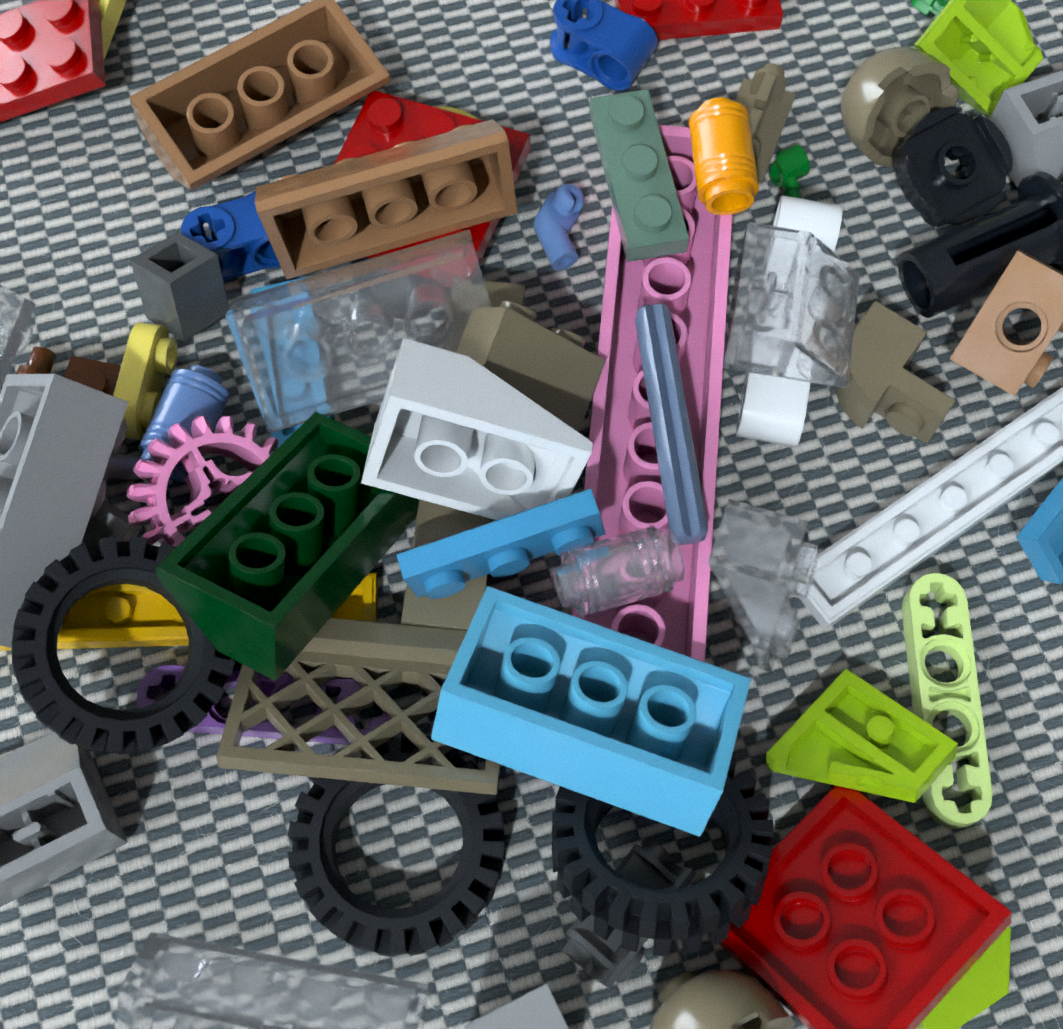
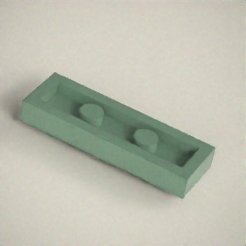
M645 89L590 98L589 114L627 262L687 252L689 236L649 90Z

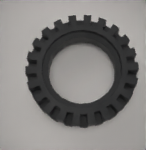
M116 536L101 538L98 544L86 547L84 543L73 548L67 557L60 561L56 559L44 569V574L37 582L33 581L25 594L21 608L18 609L12 637V666L14 677H16L19 686V692L26 705L28 704L36 715L35 718L45 728L48 727L59 735L58 738L71 745L76 744L92 752L118 753V755L154 749L176 740L191 728L197 726L208 716V711L214 704L219 702L226 690L223 686L227 677L232 675L235 660H231L230 657L217 651L157 577L156 567L176 548L165 542H162L159 547L147 544V538L131 536L130 541H116ZM131 584L146 587L162 595L170 602L185 623L189 639V651L183 675L171 692L160 701L144 708L131 710L103 708L86 700L72 688L61 670L57 655V640L64 617L73 605L88 593L108 585Z
M402 732L375 748L385 761L404 762L419 752L409 739H404ZM426 736L433 743L431 737ZM456 748L444 755L456 768L480 770L471 759L468 762L462 759L459 755V750ZM310 777L313 786L308 794L301 791L295 807L299 810L296 822L290 821L288 837L292 840V851L288 852L289 868L295 873L297 881L294 882L298 894L310 908L309 911L319 923L336 937L364 952L365 950L375 952L380 956L395 957V954H409L410 956L424 954L425 950L435 946L441 948L452 942V938L462 930L467 931L477 921L476 917L484 907H488L494 896V889L498 880L500 881L504 866V824L496 795L431 789L448 802L456 812L462 827L463 846L460 862L450 881L438 894L425 902L407 908H382L365 902L345 884L337 865L336 840L339 826L348 809L362 795L378 786L386 784Z
M731 757L723 792L711 814L712 819L721 831L726 847L725 856L711 875L695 885L678 890L651 889L639 886L621 877L607 864L598 849L595 836L601 820L614 805L560 786L555 798V812L552 813L553 873L557 872V887L563 899L572 895V913L581 923L592 914L594 916L593 933L606 941L614 928L622 931L621 948L636 953L640 937L654 939L653 955L669 956L671 940L681 939L684 953L689 954L700 951L702 937L706 933L714 945L728 938L730 923L732 922L740 928L749 919L752 904L757 906L763 893L773 849L771 846L774 836L773 819L767 820L769 804L764 793L754 796L756 780L751 773L746 770L734 778L737 760Z

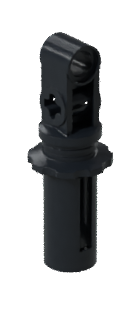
M1039 172L1033 176L1025 177L1017 188V203L902 252L898 260L899 276L903 289L916 311L922 316L930 318L992 291L1019 249L1063 272V177L1060 182L1046 172Z

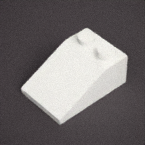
M403 338L374 425L361 483L486 518L500 520L570 496L592 453L593 442L469 356Z

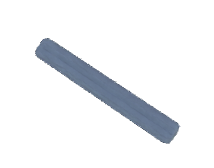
M662 303L643 305L637 309L635 324L670 537L673 543L677 545L695 544L705 540L708 525L670 309Z

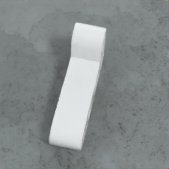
M783 195L780 197L763 260L736 426V436L792 447H797L799 444L807 410L825 278L836 248L843 212V206Z

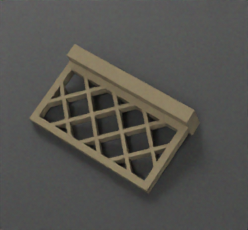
M330 618L282 673L290 674L295 682L268 698L256 685L259 672L242 664L216 755L218 767L497 795L501 764L486 759L485 770L456 768L444 756L454 747L437 741L432 743L414 724L437 709L442 686L467 631ZM334 678L354 679L361 686V689L339 703L334 704L320 686ZM397 686L422 688L428 696L402 711L388 696L387 692ZM308 695L323 712L294 729L279 711ZM252 700L255 706L249 709ZM374 701L390 720L363 736L347 717ZM265 719H268L282 735L280 739L265 748L239 746L242 733ZM335 725L351 743L334 755L315 754L306 742ZM403 732L419 750V752L404 762L385 761L375 748L398 733Z

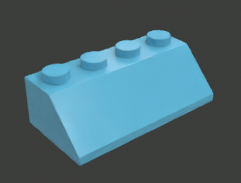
M487 586L442 686L431 739L700 837L724 789L751 678Z

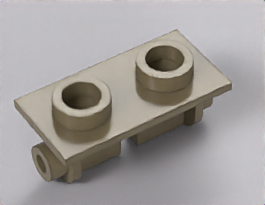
M768 63L763 68L757 70L753 80L743 78L734 101L744 105L749 113L758 183H763L796 96L795 93L785 91L787 82L784 77V70L774 63Z

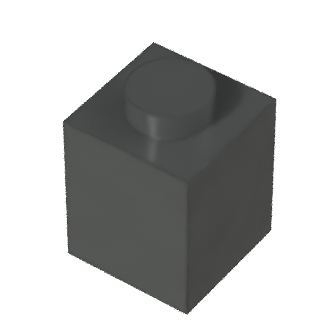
M176 232L130 260L146 318L155 324L164 325L168 332L184 342L230 313L218 255L183 234Z

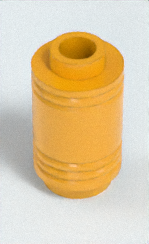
M713 98L704 102L700 108L695 110L688 121L699 201L705 205L708 212L716 215H732L748 209L754 203V196L759 191L749 113L744 105L734 102L729 98Z

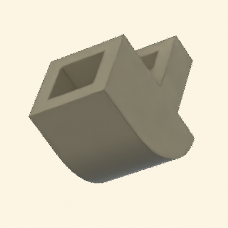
M877 301L872 304L853 330L838 363L834 380L837 399L845 414L861 429L866 426L876 412L886 418L888 424L897 432L905 436L916 437L927 444L956 400L906 370L927 332Z

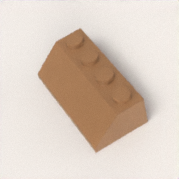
M313 0L129 98L146 141L170 176L192 191L390 83L391 79L388 71L336 1Z
M493 119L475 125H462L450 132L419 141L402 142L391 149L363 157L346 158L340 160L335 165L300 175H286L275 182L256 187L255 206L258 216L286 280L518 213L508 138L505 130Z

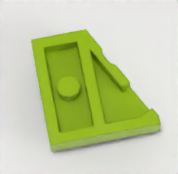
M845 669L766 753V766L776 773L916 803L955 758L958 743L848 669Z

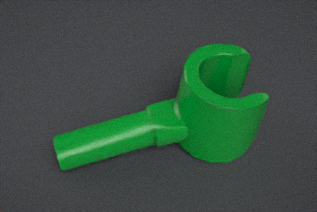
M793 145L777 153L775 161L770 166V180L776 187H782L786 196L802 199L797 180L807 176L810 171V163L804 149L800 145Z

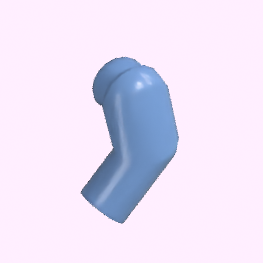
M562 184L556 192H551L535 216L533 223L539 242L552 268L557 271L569 268L578 260V253L568 234L579 217V211L584 206L585 198L582 191L572 184Z

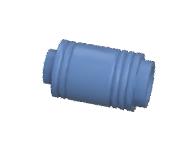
M189 365L187 370L175 369L172 371L138 446V450L142 454L141 460L157 463L150 456L147 447L155 438L171 446L167 431L176 423L183 426L192 436V421L198 416H205L212 432H215V427L230 397L227 389L221 385L223 380L217 373L199 365ZM181 462L174 467L169 480L185 482L184 479L189 474Z

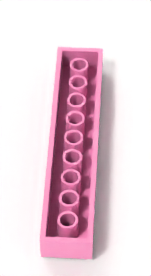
M658 125L689 236L687 252L627 262L612 205L597 356L606 361L593 394L589 440L593 442L592 453L586 463L584 491L591 489L606 534L594 538V543L589 548L577 553L571 615L705 662L732 215L712 214L707 211L705 205L698 199L689 127ZM662 303L670 309L708 525L705 540L695 544L677 545L673 543L670 537L635 324L637 309L643 305Z

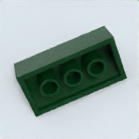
M315 411L156 567L158 579L218 652L276 681L417 518L419 499L361 483L371 436Z

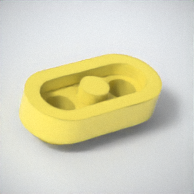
M137 322L130 332L113 394L114 397L128 402L123 417L127 425L124 438L142 440L161 398L165 375H171L172 371L175 370L178 355L177 342L175 339L169 338L168 330L164 325Z

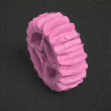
M198 416L192 421V436L180 424L172 425L167 431L171 446L155 438L147 447L150 456L157 463L140 459L133 468V472L138 477L150 484H134L127 489V497L129 499L147 503V507L134 510L128 515L129 524L142 525L150 523L152 530L142 536L147 538V544L153 545L159 541L160 544L165 542L177 547L185 539L181 534L182 532L198 527L211 514L207 509L197 516L191 515L205 504L204 501L211 495L210 488L214 489V496L220 491L225 495L234 491L276 449L278 445L277 438L270 437L260 446L253 442L257 433V426L252 423H247L238 436L234 435V423L230 416H222L218 420L215 433L212 432L205 416ZM202 454H216L231 458L243 465L249 472L240 476H228L215 466L213 460L205 461ZM181 462L189 474L184 480L190 491V501L181 511L170 516L166 503L167 484L174 467Z

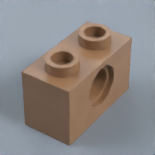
M1021 249L1017 250L951 355L950 360L1013 396L1016 395L1023 383L1034 388L1054 358L1044 350L1058 330L1063 333V272ZM1018 308H1027L1034 311L1041 320L1040 332L1034 338L1027 341L1015 340L1005 330V317L1008 313Z

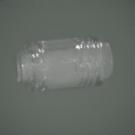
M649 526L636 532L632 531L628 534L625 533L583 545L570 551L561 552V566L552 569L555 590L562 607L573 606L581 618L588 614L592 615L596 612L636 602L646 597L659 595L662 592L672 591L674 583L682 581L685 575L682 554L675 536L668 528L659 531L655 526Z

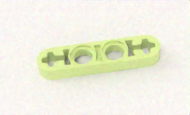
M931 573L923 575L916 580L902 601V618L913 713L931 726H933V720L936 715L945 713L957 717L965 727L966 740L962 746L957 747L956 756L951 762L960 761L964 758L969 760V765L965 764L956 770L959 790L965 793L970 792L972 802L962 807L961 813H959L954 801L944 800L942 791L952 786L954 782L952 764L948 765L923 793L926 811L935 822L946 828L960 829L976 823L987 815L992 805L993 792L967 597L964 589L955 579L946 574ZM929 592H932L936 602L947 604L948 608L938 618L939 635L924 639L922 635L927 636L933 630L935 620L932 608L921 606L920 603ZM942 651L949 654L956 661L958 667L956 680L944 683L932 678L925 666L927 653Z

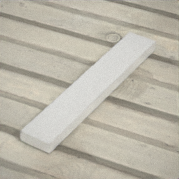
M1063 387L789 574L786 583L825 631L1063 464Z

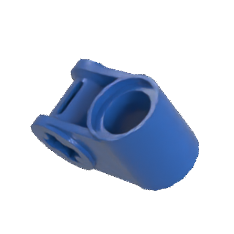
M556 0L554 4L553 17L557 28L552 32L549 43L550 52L553 57L561 64L571 66L596 79L609 89L615 91L628 89L658 46L657 36L650 25L641 18L628 15L601 0ZM583 8L587 10L586 18H582ZM565 39H569L568 49L565 48Z
M256 191L242 198L213 206L199 207L191 211L182 222L181 234L219 254L222 263L220 269L223 282L263 269L281 267L256 210ZM204 223L209 224L212 235L207 238L203 227Z

